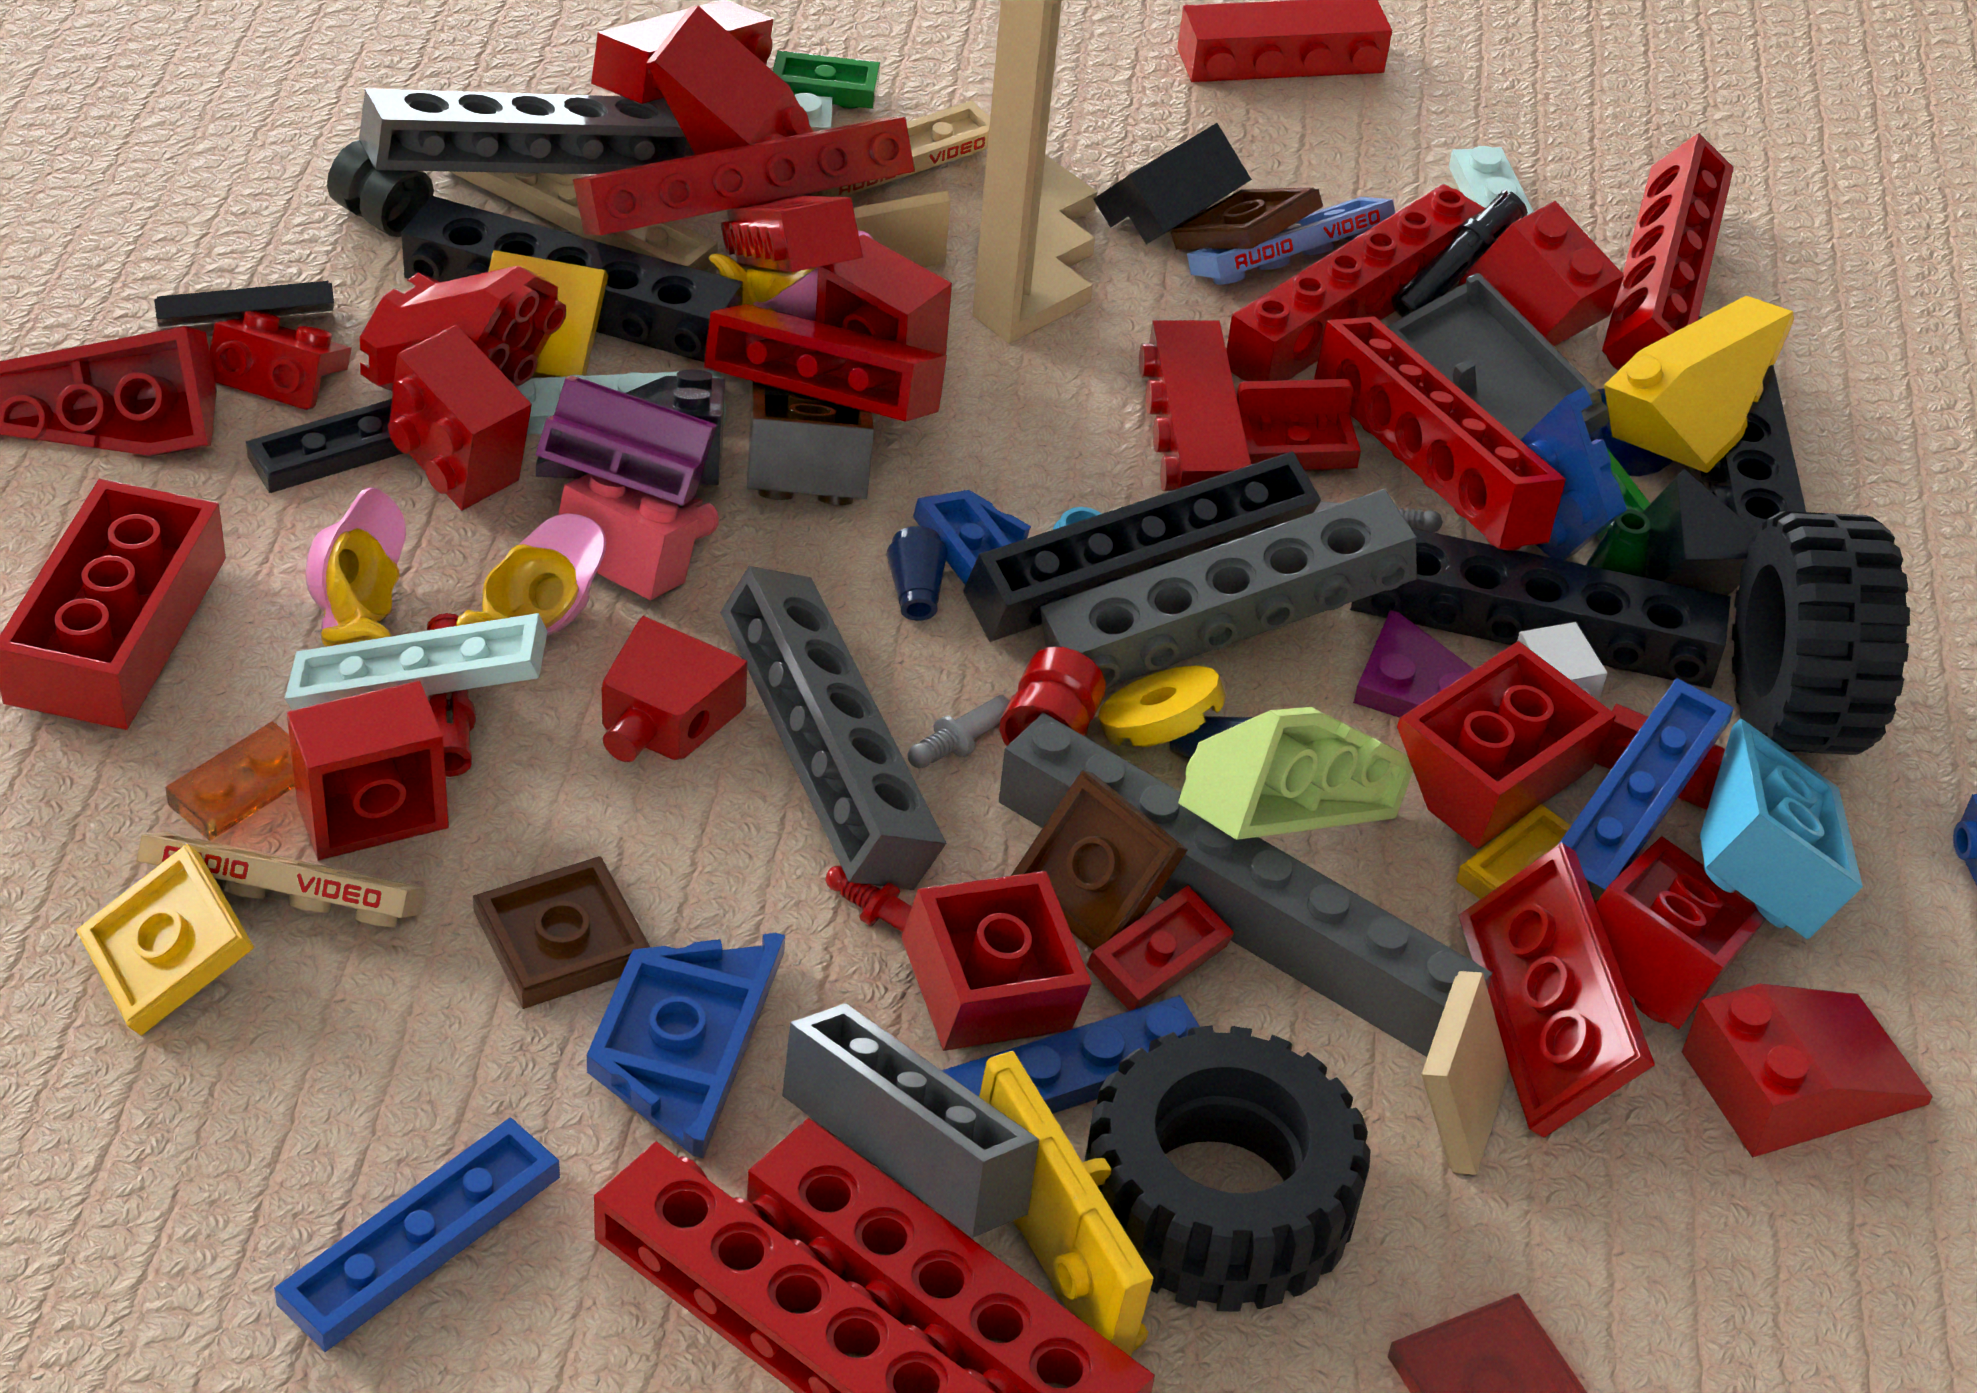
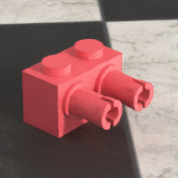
M587 474L564 485L558 515L566 513L578 514L595 521L603 529L606 537V551L597 574L650 601L685 583L694 541L712 534L716 531L719 524L716 508L709 502L702 505L703 499L694 498L678 508L677 503L592 474Z

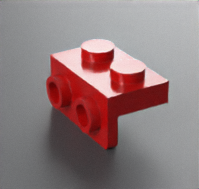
M245 311L242 318L215 322L210 357L216 383L308 410L316 406L321 376L348 370L352 347L332 342V333L307 326H299L297 331L279 326V317L260 311Z
M1351 380L1241 382L1238 386L1237 401L1251 465L1293 451L1304 470L1358 468L1361 449L1349 413L1354 393Z

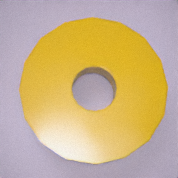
M1199 665L1175 667L1150 674L1131 682L1115 692L1101 706L1098 718L1104 734L1111 744L1121 746L1124 738H1130L1133 747H1150L1173 741L1200 728V725L1206 722L1203 713L1210 708L1218 713L1224 706L1226 693L1220 676L1213 668Z

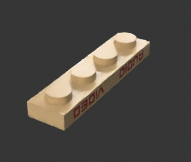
M971 100L907 121L915 172L817 191L810 194L820 197H846L988 148L990 116Z
M169 832L141 835L136 861L159 866L184 845L189 844L200 853L213 877L225 880L223 891L229 894L264 899L266 889L291 894L289 906L298 909L330 913L332 903L357 908L355 920L385 927H396L398 918L421 914L426 887Z

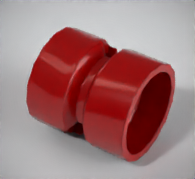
M1047 647L1036 652L1029 661L1018 683V691L1015 695H1012L1000 719L999 731L1005 745L1008 746L1042 713L1085 737L1088 732L1089 723L1094 719L1105 696L1106 681L1102 671L1093 660L1079 651L1066 647Z

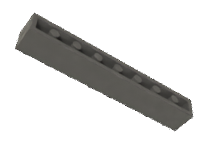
M1042 713L1004 749L999 803L1043 828L1080 772L1084 770L1094 773L1188 849L1157 897L1166 901L1189 885L1234 932L1231 938L1232 942L1426 1057L1431 1048L1454 978L1458 975V972H1483L1487 989L1489 987L1492 977L1491 971L1263 839L1254 837L1236 840L1178 803L1181 795L1180 791L1045 713Z

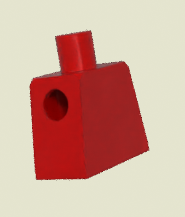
M642 616L606 674L601 687L602 724L607 729L603 736V744L606 750L614 758L622 762L634 761L644 748L672 760L686 758L746 707L748 661Z

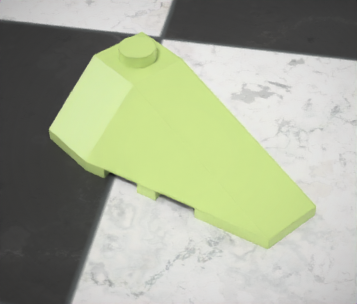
M1313 707L1269 710L1198 742L1196 751L1186 767V780L1178 803L1236 840L1395 819L1410 782L1413 769L1407 754Z

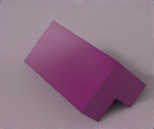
M570 376L565 378L554 415L546 418L535 455L684 505L695 497L717 424L576 376Z

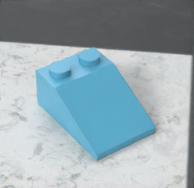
M1740 718L1732 726L1700 832L1704 870L1708 877L1724 891L1733 893L1737 890L1753 901L1758 911L1771 924L1778 928L1788 926L1808 940L1863 887L1840 789Z

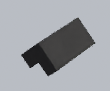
M1216 123L1132 172L1093 200L1110 228L1130 217L1147 245L1252 179L1220 126Z

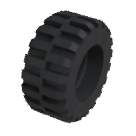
M1783 511L1761 523L1757 528V535L1751 538L1747 547L1748 556L1742 562L1739 574L1741 578L1739 590H1736L1735 624H1732V641H1734L1732 674H1735L1736 686L1734 688L1736 703L1740 704L1741 707L1740 718L1788 752L1857 755L1871 748L1882 739L1886 733L1885 725L1892 722L1897 710L1895 702L1897 696H1900L1904 684L1902 673L1904 662L1908 660L1909 643H1906L1907 626H1910V607H1907L1906 593L1909 589L1907 574L1902 572L1903 557L1901 550L1894 544L1895 537L1888 528L1874 517L1856 514Z
M1213 1025L1193 1027L1188 1030L1186 1037L1178 1038L1176 1033L1172 1032L1150 1041L1148 1053L1142 1047L1134 1050L1119 1062L1118 1071L1107 1076L1099 1090L1097 1106L1093 1108L1085 1161L1105 1158L1111 1167V1173L1105 1180V1184L1097 1187L1154 1279L1150 1290L1157 1294L1161 1288H1164L1176 1294L1175 1302L1196 1308L1198 1301L1216 1303L1217 1311L1239 1312L1241 1311L1242 1303L1254 1302L1257 1309H1263L1282 1304L1285 1291L1287 1290L1295 1297L1315 1287L1318 1284L1320 1274L1324 1275L1332 1272L1343 1256L1346 1243L1351 1240L1370 1168L1371 1150L1366 1144L1368 1130L1361 1112L1356 1107L1351 1108L1353 1096L1337 1077L1329 1080L1326 1077L1327 1067L1309 1052L1302 1057L1291 1051V1042L1275 1035H1271L1269 1041L1251 1036L1252 1029L1232 1026L1230 1033H1216L1213 1030ZM1191 1143H1227L1244 1148L1264 1159L1277 1171L1284 1182L1257 1192L1232 1193L1204 1186L1184 1175L1169 1161L1165 1154Z

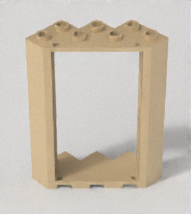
M1001 0L972 316L1009 344L1091 302L1093 285L1069 267L1092 256L1094 253L1095 237L1072 220L1096 209V203L1093 199L1097 197L1098 192L1045 154L1061 2L1064 0Z

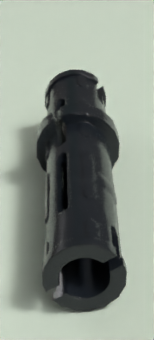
M1503 190L1474 219H1466L1458 227V235L1427 263L1406 286L1392 296V304L1396 312L1403 318L1445 295L1512 223L1527 216L1528 211L1524 202L1515 193H1508L1507 190Z

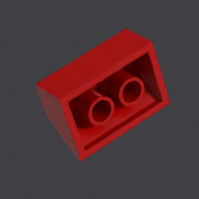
M1517 641L1401 716L1397 729L1428 811L1476 849H1479L1537 806L1543 804L1593 769L1616 718V714L1520 641Z

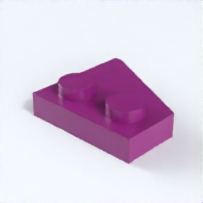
M1390 610L1357 685L1353 703L1400 718L1474 670V668L1399 612Z

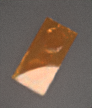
M273 721L167 785L165 789L168 805L211 841L295 788L289 734Z

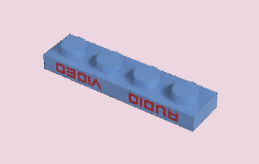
M1359 197L1313 212L1252 249L1203 248L1188 253L1190 273L1195 276L1213 278L1214 284L1217 285L1230 284L1245 279V271L1258 267L1260 270H1269L1290 264L1289 256L1300 252L1303 255L1328 252L1334 249L1333 241L1342 238L1351 241L1395 214L1393 199Z

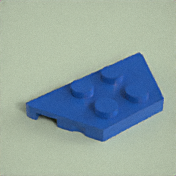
M1584 386L1565 396L1521 439L1524 444L1566 478L1549 543L1535 544L1550 558L1565 560L1576 554L1627 510L1619 484L1611 471V459L1604 439H1596L1591 442L1581 412L1592 405L1590 395Z
M763 934L761 946L722 950L721 939L693 942L683 948L658 946L633 949L588 1050L587 1073L692 1156L704 1158L785 951V935Z

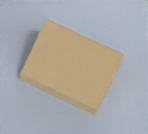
M948 190L853 208L858 231L870 234L873 240L922 267L946 263L951 202Z

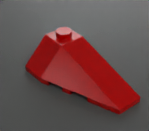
M182 326L0 361V435L148 456L210 446L217 389L206 332Z

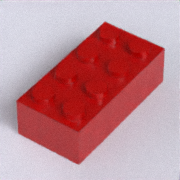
M99 478L0 634V691L3 704L128 730L226 559L219 503Z

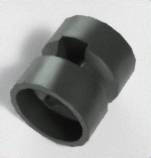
M360 140L351 142L340 151L328 173L327 189L329 196L337 204L353 214L363 217L368 223L393 237L402 236V231L434 194L432 179L423 171L375 170Z

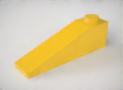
M1746 295L1638 351L1604 384L1612 437L1708 473L1742 439L1748 425L1747 414L1752 403L1759 401L1763 392V378L1768 367L1775 364L1794 322L1793 311Z

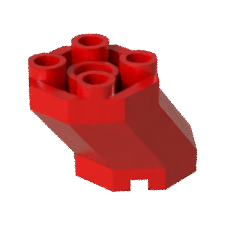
M519 265L445 282H439L421 273H417L407 280L415 285L407 292L402 293L394 288L383 295L360 335V350L369 356V365L360 362V375L379 387L393 391L397 354L457 324L512 383L521 386L533 376L538 364L537 358L549 337L563 324L566 318V305L558 300V286Z

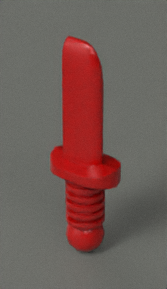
M841 865L833 866L828 870L825 877L827 886L833 891L840 892L842 897L863 909L859 917L862 922L873 926L879 919H882L903 932L912 906L898 898L901 891L897 886L889 882L880 889L873 884L851 883L848 881Z

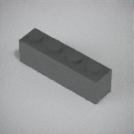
M846 1003L790 1022L782 1093L784 1098L972 1238L1028 1215L1039 1139Z

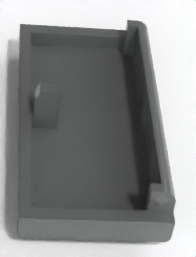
M1480 273L1473 274L1466 278L1465 284L1387 326L1520 440L1565 396L1583 386L1589 393L1592 401L1591 406L1581 411L1588 433L1590 434L1598 430L1609 421L1608 407L1602 402L1601 393Z

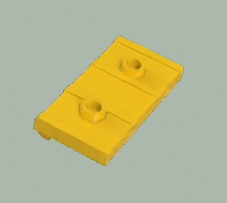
M1014 1051L993 1056L986 1062L979 1097L1039 1139L1028 1215L1018 1218L1013 1222L1024 1235L1050 1279L1053 1290L1059 1300L1064 1303L1067 1310L1132 1357L1133 1351L1145 1343L1149 1333L1145 1325L1141 1324L1154 1278L1097 1187L1105 1184V1180L1111 1173V1167L1105 1158L1081 1161Z

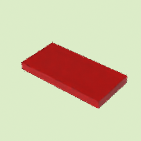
M1561 842L1458 915L1473 962L1492 972L1488 993L1508 1061V1067L1529 1130L1543 1138L1655 1066L1576 851Z

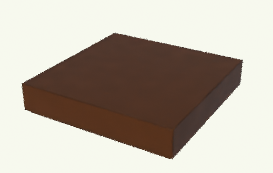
M1314 187L1241 189L1175 227L1171 235L1176 250L1203 248L1252 249L1322 208L1323 203L1319 189H1314Z
M1082 770L1011 876L1047 871L1071 932L1094 951L1143 917L1188 849L1094 773Z
M601 856L473 895L474 913L522 1009L620 978L632 950L650 947Z

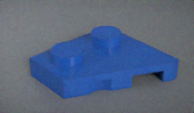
M970 490L918 498L913 518L919 526L928 527L939 534L941 541L947 548L946 561L965 585L979 554L1026 539L1031 528L1030 525L1013 515L1000 512L991 502Z

